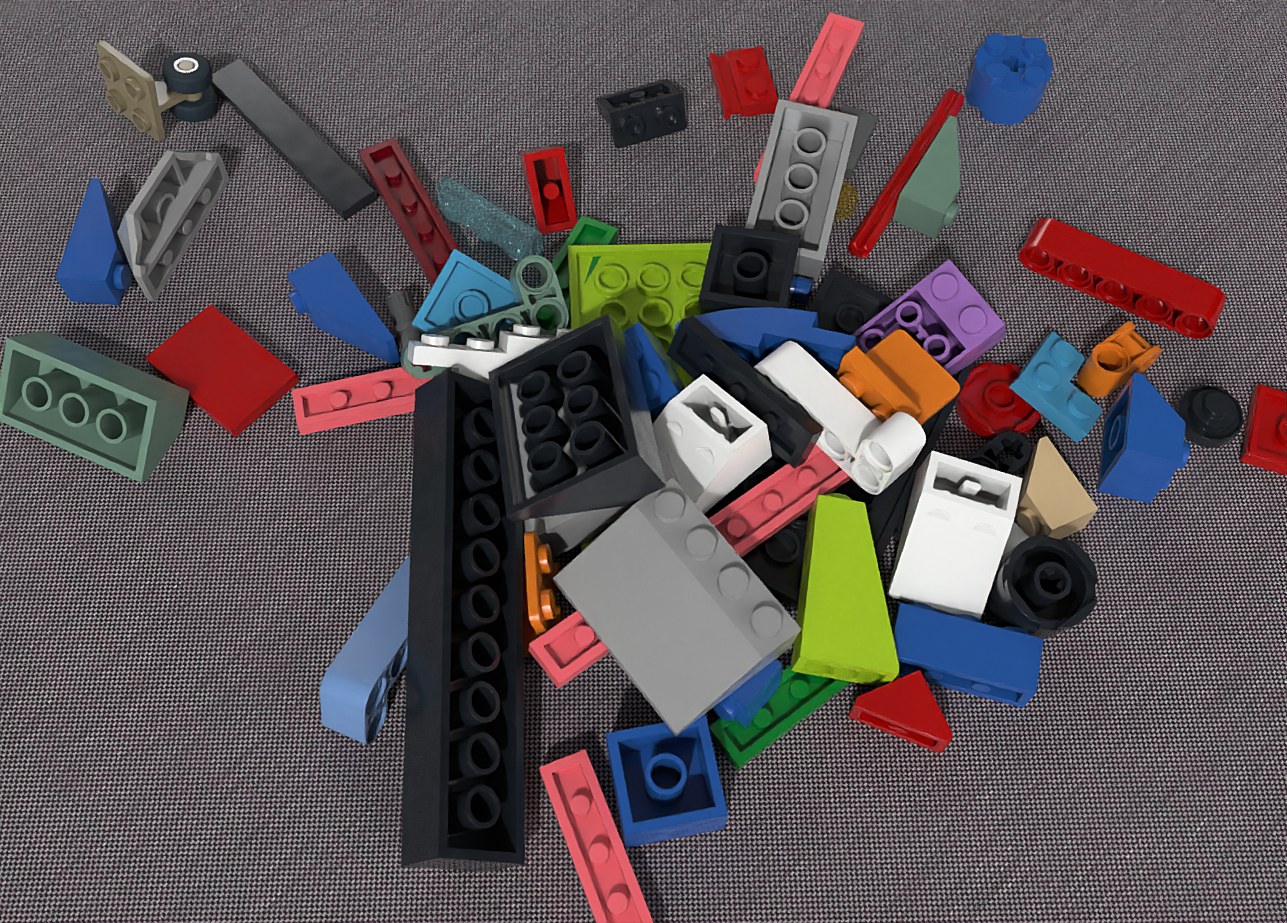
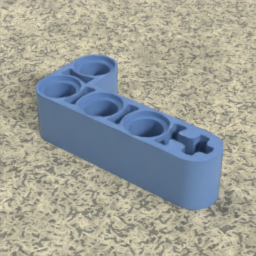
M410 555L405 559L332 661L320 686L322 725L366 745H370L379 734L387 715L388 691L407 664Z

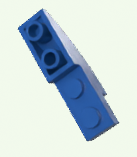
M759 307L722 310L695 316L696 319L752 368L783 343L792 341L800 345L830 374H836L843 356L856 347V336L819 329L818 314L816 312L788 308ZM681 321L677 322V324H676V326H675V329H674V330H675V333H676V331H677V329H678V326H679V324H680Z

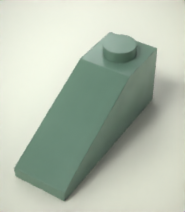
M949 115L901 191L893 216L894 221L933 239L937 238L944 225L951 228L961 208V205L955 203L961 188L956 117Z

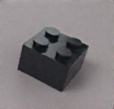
M716 224L699 295L700 315L739 308L772 307L791 309L800 264L801 236Z

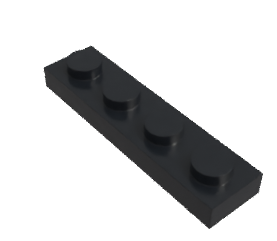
M694 316L682 319L666 354L695 380L702 374L706 375L767 424L771 449L795 469L804 464L821 436L823 429Z

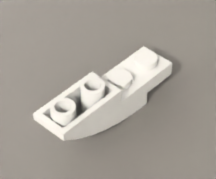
M514 324L513 332L500 331L498 348H494V341L488 339L467 338V345L449 344L448 336L422 334L421 341L409 340L407 358L412 364L452 367L451 371L490 384L489 372L574 329L557 328V335L554 336L540 334V327Z

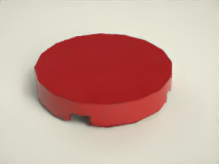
M995 361L983 362L973 367L955 403L958 416L966 427L980 437L989 440L1003 432L1012 431L1023 436L1028 435L1039 422L1042 414L1009 388L1022 368L1010 363H1005L1004 366L999 364L993 365Z

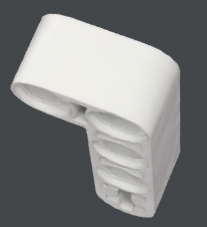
M786 341L753 367L823 429L816 445L862 489L872 495L880 494L912 466L925 445V432L912 416L904 412H896L887 421L882 423L795 342Z

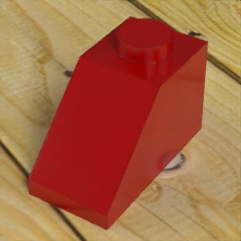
M556 144L520 151L519 156L526 191L539 235L573 229L578 221L564 147Z

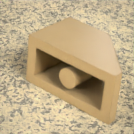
M1045 436L1038 440L1032 451L1031 458L1025 467L1015 514L1017 515L1019 527L1029 537L1047 535L1046 537L1060 540L1084 529L1098 508L1050 439Z

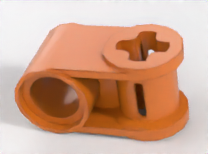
M1128 321L1110 337L1095 346L1078 373V384L1084 392L1091 396L1106 397L1126 383L1133 372L1142 374L1158 359L1163 350L1158 345L1152 347L1135 331V324Z

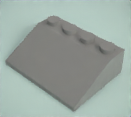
M673 477L666 482V487L645 496L629 508L553 578L556 586L575 610H578L586 624L593 629L594 634L605 644L609 653L675 736L788 650L801 630L800 626Z

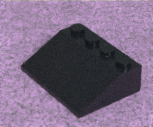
M609 313L488 373L506 517L511 521L622 507L666 487L635 347Z

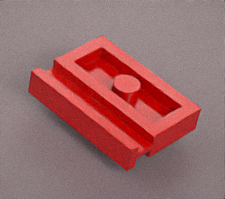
M762 46L725 51L723 56H715V53H709L708 65L724 120L730 119V115L733 114L747 117L775 113L778 97Z

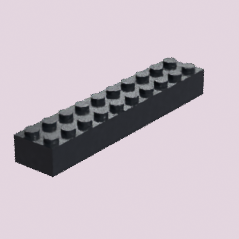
M447 369L415 389L401 867L491 872L525 865L523 520L511 521L506 517L490 384Z

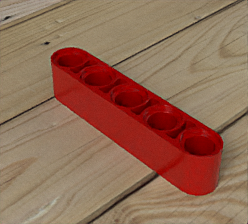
M1041 218L1033 224L1019 252V260L1027 269L1193 339H1205L1213 334L1226 302L1224 292L1210 283L1051 218Z

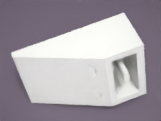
M704 374L670 400L653 423L657 447L668 453L680 487L703 514L772 457L767 424Z
M932 450L916 472L887 596L910 603H924L933 607L935 611L951 616L966 614L981 619L1014 522L1023 478Z

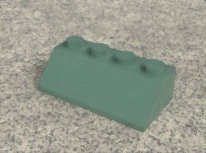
M41 330L6 338L0 377V422L142 483L148 480L182 431L190 391L48 331Z

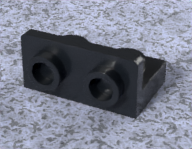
M668 79L596 98L598 112L610 125L613 144L617 149L683 131L687 128L683 93Z

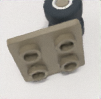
M105 40L96 43L100 58L97 64L101 74L104 76L107 92L105 93L106 100L114 112L123 114L133 122L140 132H146L157 142L164 140L166 137L161 112L170 108L171 113L177 119L185 122H201L215 114L217 110L216 95L210 86L213 80L210 62L204 56L194 52L173 54L162 65L164 81H154L150 74Z

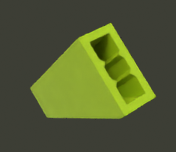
M840 493L818 494L808 515L796 623L800 626L801 630L793 645L791 671L881 687L892 682L899 675V661L865 502L851 500L847 495Z

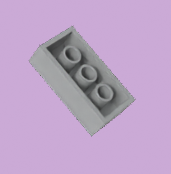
M778 99L745 228L801 236L800 264L797 276L814 279L815 282H818L858 116Z

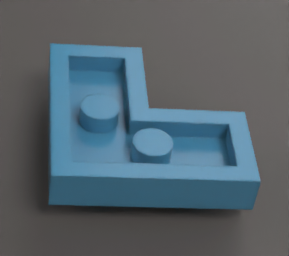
M1052 331L1042 341L1009 388L1074 442L1078 443L1089 433L1103 409L1070 382L1086 358L1070 343Z

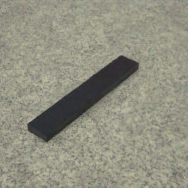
M240 58L212 74L211 86L344 220H347L377 200L375 191Z

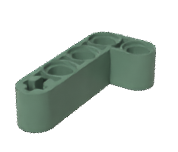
M530 255L513 266L509 278L517 307L435 334L448 336L449 344H453L457 334L465 333L472 338L494 341V348H498L499 340L495 336V326L499 320H507L513 325L523 324L540 327L536 321V314L541 306L550 308L555 314V324L550 330L540 327V334L556 336L557 328L567 327L569 314L551 262L545 257ZM526 265L535 266L540 271L542 280L538 288H531L524 283L522 271ZM408 344L402 351L400 358L401 366L405 373L412 378H432L447 369L452 370V367L427 365L428 370L423 372L421 366L413 367L408 360Z

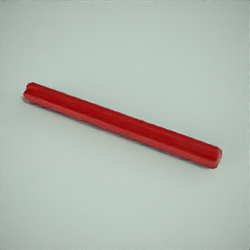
M954 89L945 92L850 240L848 252L851 255L857 256L859 259L868 257L894 216L899 195L949 115L956 117L962 108V103L965 100L962 93H957Z

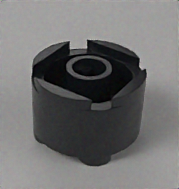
M1035 535L1025 539L1001 557L987 603L993 616L1002 627H1019L1027 631L1030 636L1048 639L1079 624L1091 614L1097 598H1095V583L1098 582V576L1092 560L1076 543L1065 538L1059 540L1046 537L1047 535Z

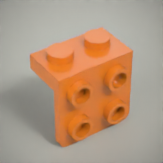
M901 329L892 332L866 354L857 346L843 356L835 378L882 423L887 421L896 412H904L922 425L953 400L960 391L959 383L906 331Z
M535 531L524 532V657L533 656L529 651V644L566 619L563 607L558 606L557 591L560 589L553 582V578L562 570L559 562H553L549 544H543Z

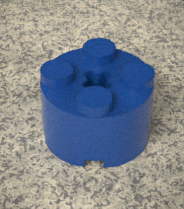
M998 33L988 35L976 53L965 88V97L969 106L973 108V105H975L982 111L981 117L987 121L1002 125L1018 124L1023 122L1026 116L1031 113L1034 114L1039 108L1053 70L1051 58L1046 52V43L1036 37L1027 39L1014 35L1003 36Z

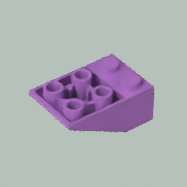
M948 259L852 334L856 336V346L866 354L895 330H904L952 376L1006 337V328L1004 322L952 261Z

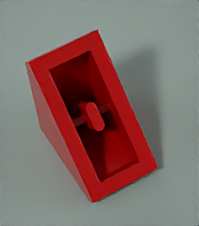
M920 670L857 696L848 715V718L940 754L950 744L953 735Z

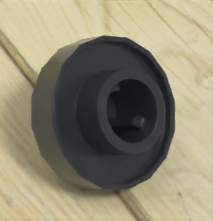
M1200 385L1190 388L1181 396L1174 408L1178 415L1186 422L1185 438L1202 447L1215 448L1226 445L1240 432L1244 423L1243 410L1238 401L1229 392L1216 386Z

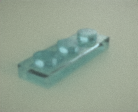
M445 176L436 185L440 211L449 221L459 222L466 226L480 240L492 242L503 249L515 261H521L530 255L544 257L541 232L448 176Z

